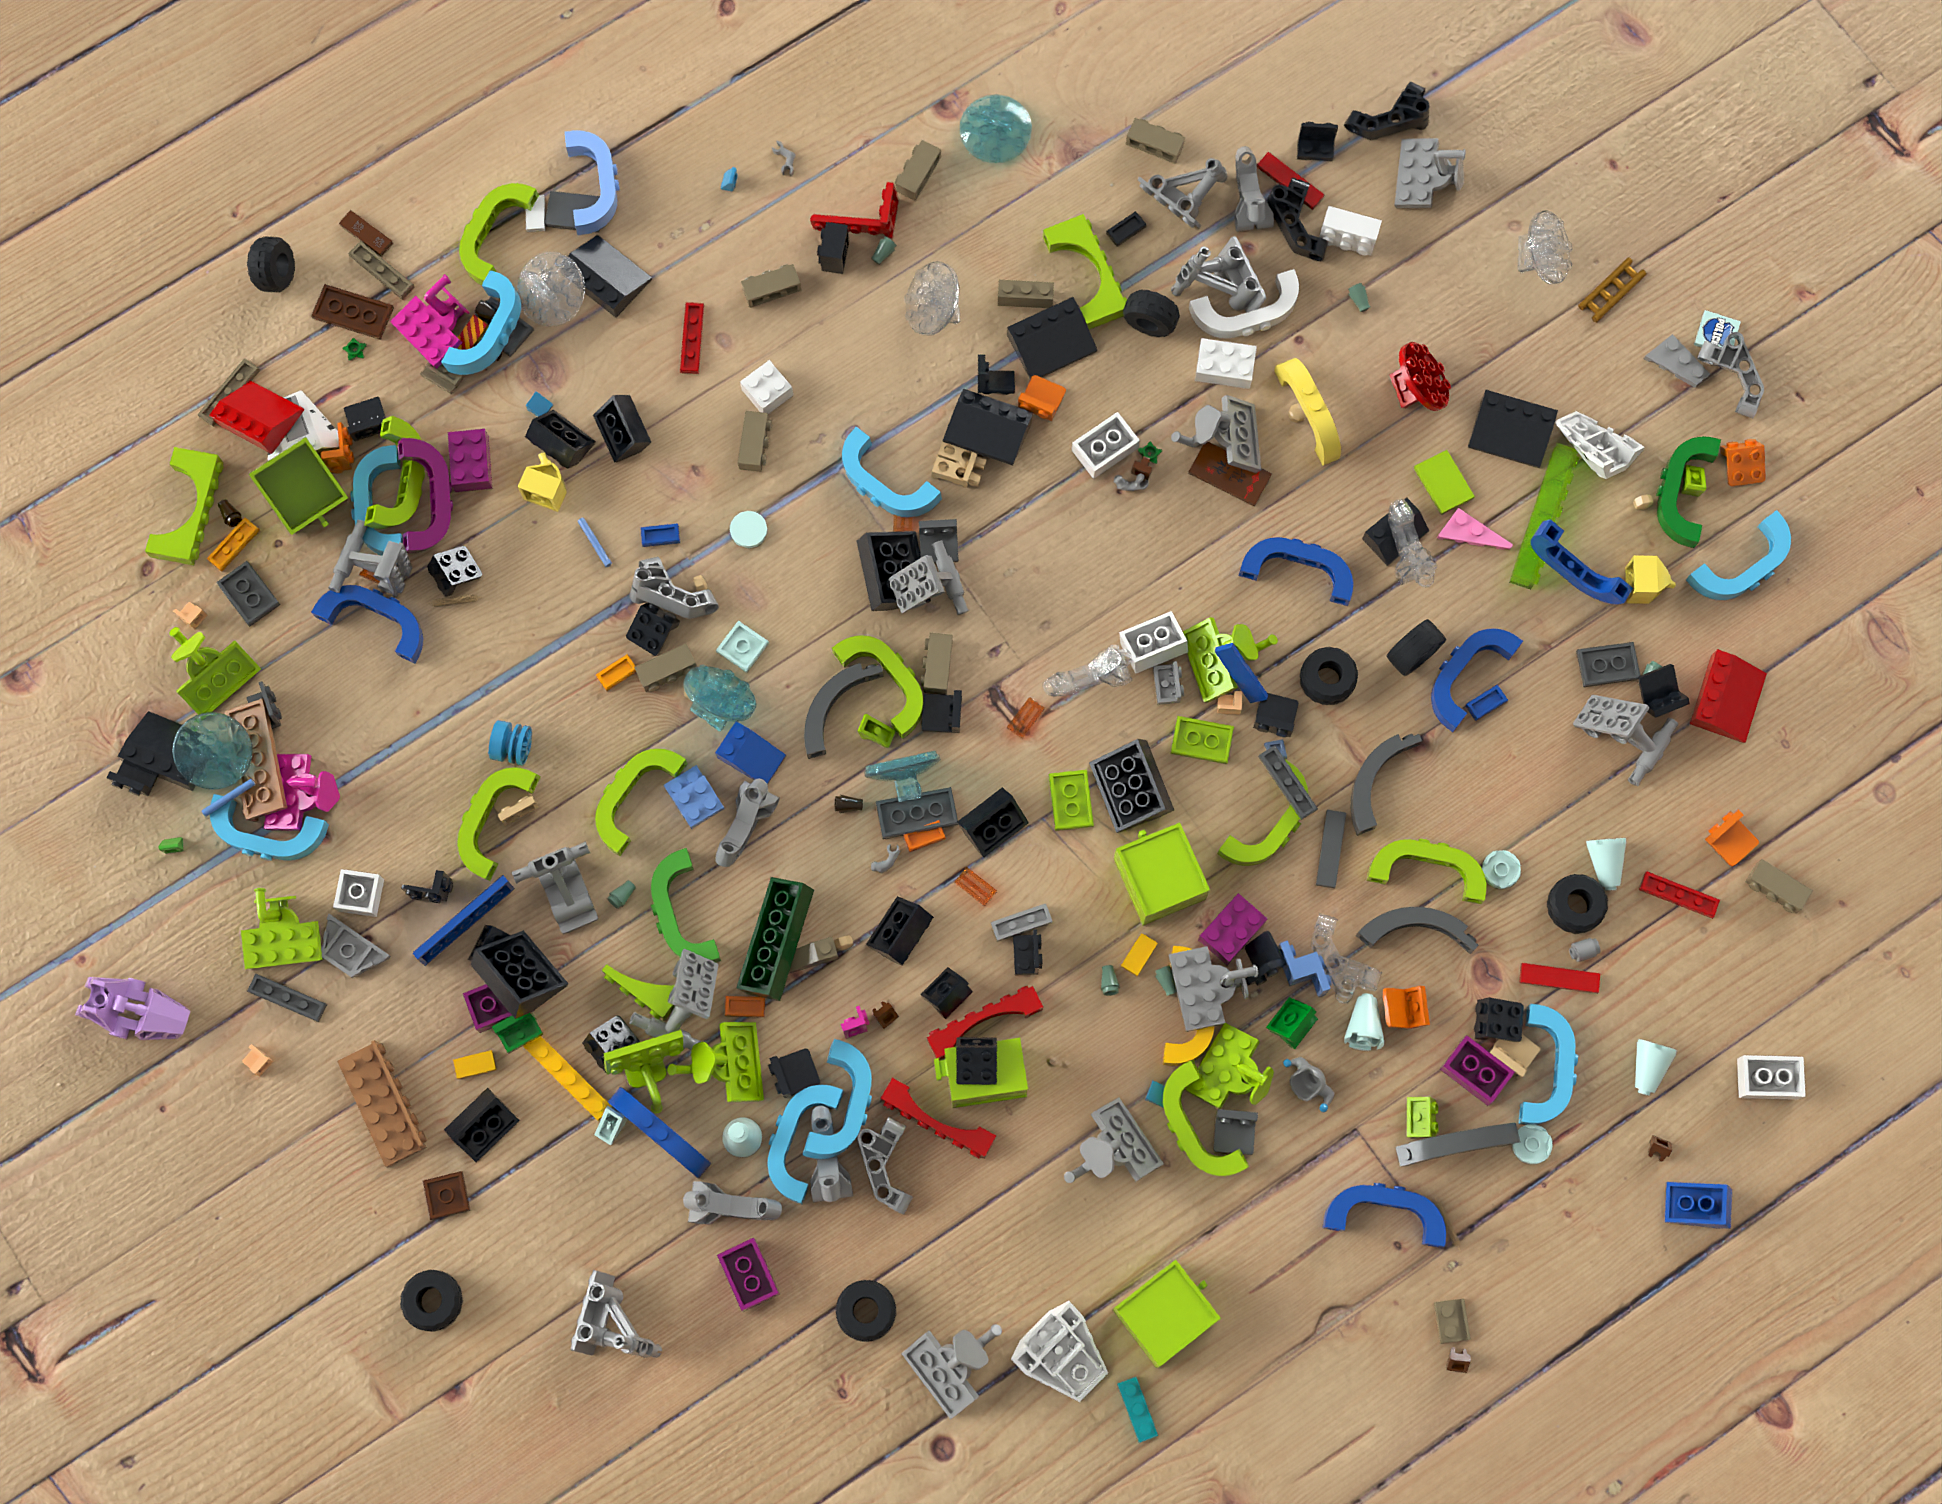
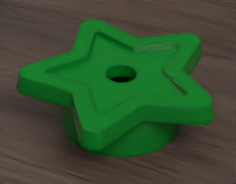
M352 338L347 346L342 348L348 353V360L351 361L355 357L363 359L362 351L365 349L366 343H359L355 338Z
M1151 441L1145 447L1138 449L1142 458L1143 456L1148 457L1150 462L1157 464V456L1162 450L1156 448Z

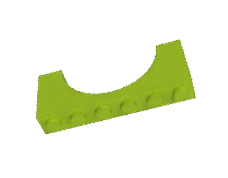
M1084 214L1043 229V239L1050 253L1061 250L1074 251L1087 257L1097 268L1101 279L1100 288L1096 296L1089 303L1080 307L1090 330L1123 317V310L1127 299L1122 297L1121 286L1118 281L1115 282L1113 269L1106 263V254L1098 246L1099 240L1097 235H1093L1091 231L1092 225L1090 220H1086Z
M174 447L170 465L175 471L186 474L194 481L197 490L196 507L190 519L175 531L158 535L150 534L145 552L150 558L194 565L195 560L199 558L200 542L202 543L204 540L203 531L205 525L209 522L208 513L214 504L213 495L215 490L218 489L219 473L223 471L224 464L216 454Z

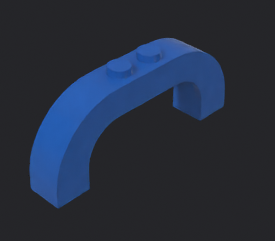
M1551 519L1540 524L1531 539V546L1546 564L1574 587L1592 598L1609 604L1625 603L1633 590L1628 583L1620 577H1604L1587 567L1558 542L1564 530Z
M1268 538L1255 544L1243 559L1238 576L1257 581L1261 566L1272 558H1282L1321 569L1330 576L1333 583L1330 602L1345 606L1349 605L1353 592L1351 571L1340 556L1330 550L1321 548L1320 545L1305 544L1299 539Z
M343 585L340 593L331 590L325 593L311 611L315 618L333 625L338 614L344 608L353 605L362 606L401 625L402 637L395 649L399 657L416 664L421 654L423 633L414 615L406 607L399 604V600L393 597L388 599L383 596L382 592L376 589L371 591L362 586Z
M1485 629L1471 635L1461 647L1456 646L1450 654L1453 656L1450 661L1445 660L1440 666L1441 672L1431 692L1433 711L1438 720L1447 729L1454 732L1467 714L1452 700L1450 688L1472 657L1480 651L1492 650L1509 661L1523 640L1505 630Z
M622 1087L608 1101L610 1105L698 1179L712 1164Z
M1374 1183L1373 1186L1358 1185L1350 1187L1331 1201L1324 1215L1322 1229L1343 1232L1348 1211L1355 1204L1369 1203L1406 1209L1415 1213L1422 1222V1245L1439 1248L1445 1247L1446 1227L1440 1211L1429 1199L1420 1194L1405 1191V1187L1394 1186L1393 1189L1385 1188L1386 1184Z

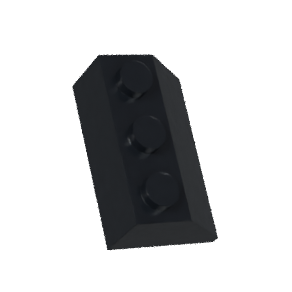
M613 395L593 414L614 463L642 452L651 443V439L630 395Z
M555 410L532 419L525 438L531 441L533 445L539 447L546 455L552 457L567 469L577 465L596 443L595 440Z
M1405 498L1365 531L1362 540L1388 566L1425 536L1429 529L1419 509L1408 498Z
M1003 787L957 821L965 836L983 858L1029 824L1014 797Z
M897 896L866 945L890 961L903 966L934 917L920 905Z
M487 1088L444 1130L468 1156L477 1162L520 1120Z

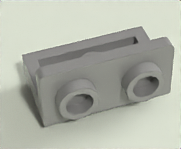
M1177 661L1171 665L1154 666L1153 674L1157 705L1180 703L1181 696H1184V687L1179 682V678H1182L1181 667L1177 666Z

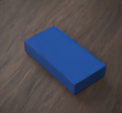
M678 523L641 527L642 546L649 547L680 543Z
M1497 684L1468 702L1465 706L1475 721L1506 703L1508 699Z

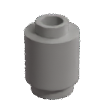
M1588 938L1572 943L1569 953L1572 959L1580 962L1596 957L1600 953V946L1595 938Z

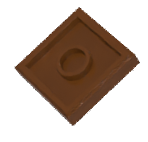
M463 1171L423 1180L430 1220L471 1211Z

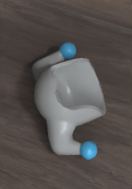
M1302 1057L1292 1060L1285 1059L1283 1065L1286 1068L1290 1066L1298 1068V1071L1290 1077V1086L1294 1094L1303 1101H1309L1320 1095L1324 1101L1319 1109L1321 1112H1326L1328 1105L1334 1098V1091L1326 1084L1323 1072L1319 1068L1311 1066Z

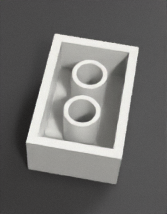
M1328 206L1320 238L1327 240L1328 246L1334 245L1342 250H1352L1360 255L1371 256L1382 220Z
M1201 338L1195 381L1250 389L1257 346Z
M1117 412L1072 443V452L1092 478L1095 479L1139 449L1140 440Z
M1172 611L1119 632L1120 644L1136 674L1188 653L1187 640Z
M1743 1055L1737 1058L1739 1098L1799 1100L1805 1097L1803 1057Z

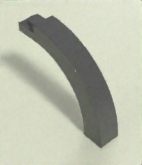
M861 663L850 666L833 676L819 690L809 708L805 722L804 739L808 759L826 754L824 726L828 713L834 703L852 687L884 677L881 665L872 664L862 670Z
M1399 734L1387 739L1373 750L1361 766L1354 781L1350 804L1351 818L1357 836L1371 831L1377 826L1371 807V789L1378 770L1395 755L1419 746L1422 742L1420 734L1415 736L1409 734L1403 737L1402 740Z
M1405 907L1388 911L1371 920L1356 934L1363 943L1371 948L1383 936L1397 929L1425 927L1449 936L1469 954L1478 947L1476 939L1472 935L1464 933L1469 926L1448 913L1426 907Z
M1507 1123L1410 1142L1409 1144L1397 1146L1396 1151L1401 1167L1464 1152L1503 1147L1519 1143L1520 1138L1516 1123Z

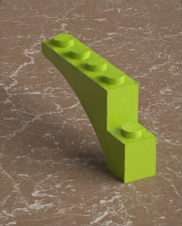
M607 964L602 969V972L605 974L603 978L612 985L614 982L620 985L619 990L626 996L629 994L636 998L634 1002L642 1008L647 1006L651 1009L649 1013L656 1019L661 1017L663 1020H666L673 1011L675 1005L668 1003V997L675 985H656L641 982L617 972Z

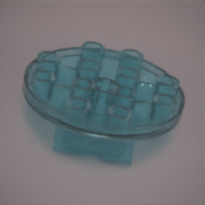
M983 96L972 102L965 109L960 120V137L963 145L974 157L985 162L1001 163L1014 159L1025 150L1031 138L1032 124L1027 110L1018 101L1008 96Z
M700 665L691 669L684 678V690L693 702L690 710L707 721L708 724L719 732L724 729L727 721L739 722L747 720L756 709V699L749 689V684L734 676V673L730 670Z
M208 712L198 714L187 720L174 737L172 754L178 771L190 783L201 788L221 789L236 783L246 773L252 760V743L247 731L238 721L222 713Z
M935 750L865 766L864 774L866 778L873 780L894 781L899 802L921 798L922 791L917 776L934 767L941 759Z

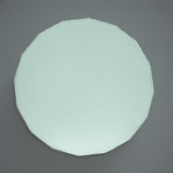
M745 511L733 518L730 524V533L737 545L753 548L765 540L768 529L766 521L760 514L753 511Z
M1493 851L1482 863L1486 882L1494 888H1509L1517 882L1521 875L1520 862L1509 851Z
M1527 1124L1518 1129L1520 1142L1512 1144L1516 1157L1527 1164H1538L1545 1161L1553 1148L1552 1138L1548 1132L1536 1124Z

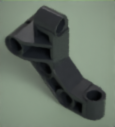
M1410 81L1391 111L1371 116L1353 110L1344 123V127L1351 133H1355L1368 140H1375L1412 128L1423 130L1429 124L1430 105L1428 100L1423 98L1426 88ZM1399 120L1400 122L1394 123L1392 121ZM1369 127L1375 128L1374 130H1368Z
M1292 177L1288 187L1283 185L1274 186L1266 202L1272 210L1273 217L1291 250L1295 254L1312 260L1323 261L1328 241L1309 235L1299 219L1310 183ZM1285 219H1290L1292 224L1286 223ZM1297 241L1303 242L1304 246L1298 245Z

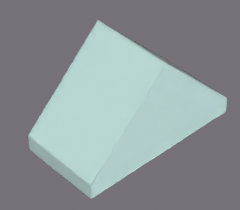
M607 1106L594 1135L612 1145L628 1119Z

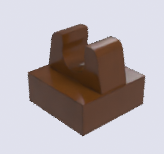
M1143 456L1141 462L1135 461L1131 474L1136 476L1143 474L1145 476L1144 479L1149 480L1152 472V467L1149 466L1150 458Z
M883 1001L881 1002L882 1007L878 1011L874 1008L872 1012L881 1027L885 1029L899 1016L889 1002Z
M1652 1135L1649 1141L1648 1155L1652 1158L1653 1154L1658 1152L1660 1153L1659 1161L1662 1162L1666 1157L1670 1156L1672 1143Z
M1451 1348L1446 1363V1370L1467 1373L1471 1362V1355H1468L1466 1349H1463L1462 1354L1455 1353V1348Z

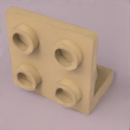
M510 788L503 791L494 804L498 817L505 826L539 808L533 795L520 788Z
M1522 1034L1520 1042L1498 1039L1489 1052L1515 1071L1513 1077L1519 1080L1524 1076L1527 1067L1541 1048Z

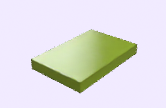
M1448 450L1414 466V470L1441 515L1474 499V494Z
M1177 716L1171 754L1227 764L1234 726Z
M1087 770L1050 773L1049 783L1055 831L1094 827Z

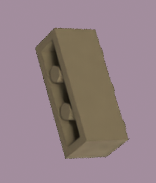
M1137 118L1134 119L1126 137V145L1176 164L1185 142V137L1181 134L1167 131L1162 126H1155L1144 119L1139 120Z
M923 140L914 147L912 151L913 156L905 162L904 171L895 180L896 191L914 201L917 200L941 159V149Z
M794 264L783 265L773 271L767 270L761 275L749 276L741 281L749 308L802 291Z
M999 280L998 306L1050 308L1053 306L1054 282Z
M745 412L738 457V467L741 470L761 472L762 466L766 465L764 451L769 446L767 431H771L772 420H769L768 413Z
M930 633L929 639H925V650H928L927 657L924 656L923 668H926L925 675L921 676V686H924V692L947 695L953 635Z
M685 643L634 668L645 691L653 692L658 690L660 685L673 683L682 675L692 674L697 669V665Z
M1763 859L1756 863L1745 881L1752 890L1764 893L1767 899L1780 903L1790 913L1801 911L1813 890Z

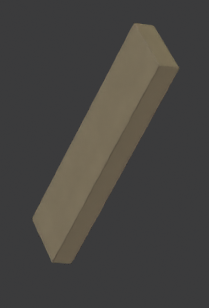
M362 241L348 253L352 259L402 300L415 288L414 284Z
M244 358L197 415L214 427L216 422L209 414L218 402L249 381H252L260 369Z

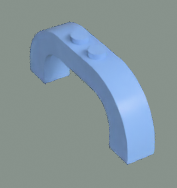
M566 131L564 133L568 156H589L598 165L601 191L598 201L589 208L573 210L577 235L590 234L607 225L616 212L618 203L617 191H620L619 181L615 180V175H618L617 165L613 164L610 150L601 138L586 131Z

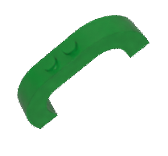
M1703 436L1683 442L1674 451L1666 467L1661 471L1660 479H1663L1662 485L1658 486L1656 496H1659L1657 503L1658 521L1663 531L1673 541L1683 546L1695 548L1699 543L1703 526L1685 520L1677 510V497L1685 463L1691 460L1713 463L1718 457L1721 439Z

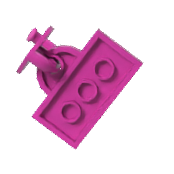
M445 274L426 292L424 300L429 304L428 306L415 296L390 321L436 369L442 364L441 362L449 347L457 349L462 344L452 330L456 326L458 318L465 312L467 314L470 313L444 287L447 284H451L450 279ZM441 289L449 296L446 301H441L436 297Z
M277 754L287 809L265 815L264 829L301 831L304 812L310 811L315 807L328 812L338 802L340 794L333 774L322 771L318 778L309 774L311 755Z

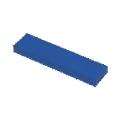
M1230 643L1216 647L1215 653L1250 704L1267 700V692L1235 645Z

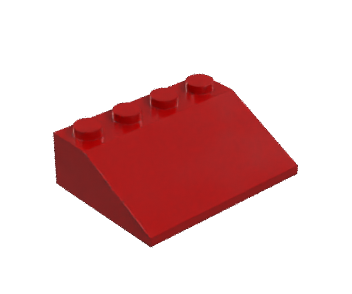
M249 381L220 400L209 416L220 427L273 454L305 409L253 381Z
M1717 649L1711 655L1690 725L1746 743L1767 673L1736 655Z

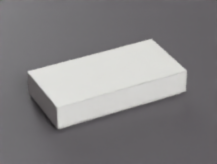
M539 195L531 211L526 209L527 232L545 231L544 195Z

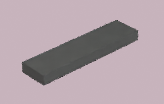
M1275 745L1258 756L1301 820L1318 810Z
M1326 811L1316 886L1334 889L1336 887L1346 818L1345 812Z
M255 974L247 992L317 1022L320 1021L327 1006L324 1002L258 974Z

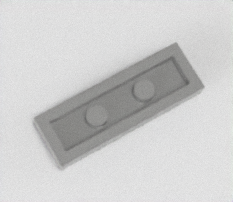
M1045 903L993 921L991 926L998 942L1052 923V919Z

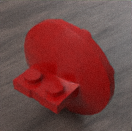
M1409 342L1403 345L1399 351L1400 369L1389 375L1396 389L1401 408L1406 409L1418 401L1431 411H1440L1445 408L1449 402V389H1451V385L1445 378L1444 366L1436 361L1425 344L1420 345L1416 342Z

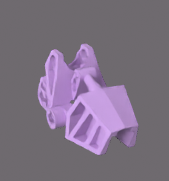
M88 977L85 987L91 989L89 1000L83 1006H78L75 1015L95 1022L110 1032L109 1035L127 1039L129 1031L132 1030L135 1031L134 1035L140 1040L178 1039L185 1030L190 1010L158 989L150 988L149 993L144 992L146 983L137 979ZM128 999L138 1002H145V1005L139 1003L137 1005L127 1001ZM124 1010H129L137 1015H141L139 1021L118 1016V1013H124Z

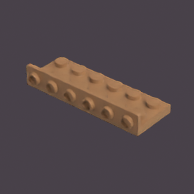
M262 698L225 711V723L229 729V742L233 750L232 759L236 766V779L239 782V786L249 779H252L255 783V786L239 795L243 803L242 812L246 820L257 822L259 817L287 809L270 717L264 699Z
M373 1040L370 1045L337 1062L385 1167L388 1168L427 1148L425 1145L427 1139L423 1131L419 1132L417 1124H419L416 1115L414 1113L411 1114L408 1108L411 1104L407 1096H403L400 1089L403 1087L398 1078L395 1079L392 1073L395 1070L391 1061H387L384 1056L387 1053L382 1043L379 1044Z

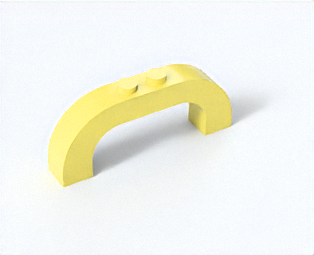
M1297 358L1277 365L1274 372L1281 386L1283 387L1287 384L1291 386L1313 429L1316 439L1315 452L1322 466L1340 459L1341 445L1336 426L1306 367Z

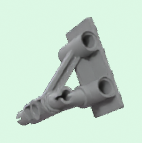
M1210 158L1206 161V168L1167 179H1164L1161 175H1154L1148 182L1139 177L1138 181L1141 183L1140 187L1150 196L1153 193L1155 194L1154 198L1163 206L1168 204V209L1177 217L1182 215V220L1192 228L1194 226L1200 228L1201 225L1195 218L1199 213L1202 199L1216 182L1223 183L1227 180L1228 176L1227 170L1222 166V163L1217 159ZM1200 181L1193 192L1187 196L1176 188ZM1163 183L1162 187L1157 189L1158 185ZM1191 205L1190 209L1185 211L1186 207Z
M1236 236L1231 237L1218 257H1215L1213 260L1205 261L1211 252H1208L1209 249L1207 247H1201L1198 253L1192 255L1188 262L1182 266L1180 273L1176 277V283L1171 287L1172 294L1180 296L1182 291L1190 287L1194 280L1232 295L1229 299L1230 306L1234 310L1245 309L1246 313L1257 310L1266 300L1265 291L1262 289L1257 275L1254 273Z
M357 520L352 534H349L339 560L333 569L334 576L328 589L340 593L345 578L350 576L355 565L374 572L373 577L380 581L378 588L397 598L398 594H401L404 590L405 583L403 582L405 577H409L412 571L404 544L388 541L382 556L359 553L364 543L362 538L368 526L364 525V521Z
M943 540L931 544L937 557L936 565L939 572H937L932 556L925 555L889 577L890 586L894 591L901 613L926 604L925 600L943 594L945 592L943 586L950 600H953L957 615L969 611L963 598L964 590L960 582L959 573L955 568L952 557L948 556Z
M1592 695L1573 725L1577 728H1582L1586 734L1593 738H1598L1601 733H1607L1617 742L1622 744L1629 742L1643 751L1636 761L1635 770L1628 778L1631 784L1639 786L1645 774L1651 772L1657 761L1662 758L1663 752L1671 742L1670 736L1678 726V722L1672 718H1667L1661 730L1655 732L1653 737L1650 738L1640 724L1649 710L1648 705Z
M586 841L572 848L564 847L530 861L528 866L512 872L516 884L532 876L533 878L539 877L551 904L553 915L563 934L598 920L597 913L575 861L576 858L590 853Z
M683 949L673 971V976L677 977L668 997V1003L675 1005L668 1022L665 1023L654 1017L649 1019L634 1012L629 1024L644 1029L646 1034L653 1037L681 1030L683 1034V1049L688 1048L692 1050L695 1044L702 1041L692 1038L688 1032L680 1029V1027L692 1014L705 1019L710 1017L718 964L694 952Z
M593 1270L589 1278L587 1294L583 1299L581 1315L577 1320V1329L571 1341V1351L593 1356L596 1345L621 1349L624 1353L643 1358L659 1357L661 1353H658V1351H662V1347L654 1344L649 1339L639 1337L620 1307L623 1293L620 1289L613 1287L615 1276ZM610 1314L622 1334L611 1332L610 1329L606 1328Z

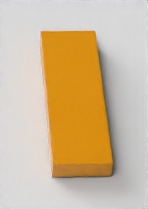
M244 517L207 557V560L222 572L260 529Z

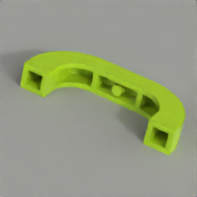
M521 183L499 186L489 192L479 207L474 210L470 223L464 228L459 245V254L469 276L478 284H483L489 271L496 272L493 265L482 261L478 257L479 249L496 218L504 209L509 207H520L531 211L539 197L536 188Z
M395 416L383 419L380 433L381 438L392 441L397 446L398 441L402 438L421 440L417 431L406 421ZM403 460L395 505L393 508H387L378 504L367 507L365 526L375 529L391 528L406 522L415 513L422 495L421 487L425 478V468L420 463Z
M863 635L846 638L832 647L833 654L844 667L860 657H870L881 664L903 691L907 699L904 709L890 720L891 726L902 739L908 736L921 720L923 696L921 688L914 678L916 676L910 667H905L902 663L904 660L898 652L894 653L881 640Z
M650 749L637 754L629 760L623 769L620 768L615 774L616 779L612 784H608L603 791L604 795L597 806L595 817L598 833L611 851L621 856L631 842L627 835L615 827L614 817L617 809L639 779L651 770H662L676 778L688 764L685 758L670 750Z
M1285 759L1308 793L1307 783L1302 773ZM1290 805L1263 842L1257 845H1246L1229 835L1217 854L1226 861L1240 866H1253L1270 859L1280 846L1283 848L1290 840L1288 835L1291 831L1295 833L1300 827V818Z
M505 768L489 776L483 782L478 792L473 795L469 811H466L462 817L463 823L460 827L457 841L459 855L471 872L491 881L497 869L498 863L487 859L480 852L478 839L499 795L510 788H520L533 794L541 776L523 768Z
M1427 839L1394 841L1378 852L1368 870L1366 881L1386 885L1389 880L1392 864L1400 859H1412L1455 869L1463 878L1464 892L1462 901L1482 904L1485 901L1486 878L1478 862L1468 853L1449 847L1446 843L1432 844Z
M1190 1060L1178 1067L1166 1082L1163 1092V1106L1169 1120L1167 1125L1172 1134L1176 1133L1179 1139L1176 1142L1180 1150H1185L1192 1163L1202 1171L1217 1176H1228L1241 1172L1249 1167L1242 1151L1238 1149L1225 1156H1215L1207 1152L1182 1107L1181 1098L1185 1088L1202 1078L1194 1061Z

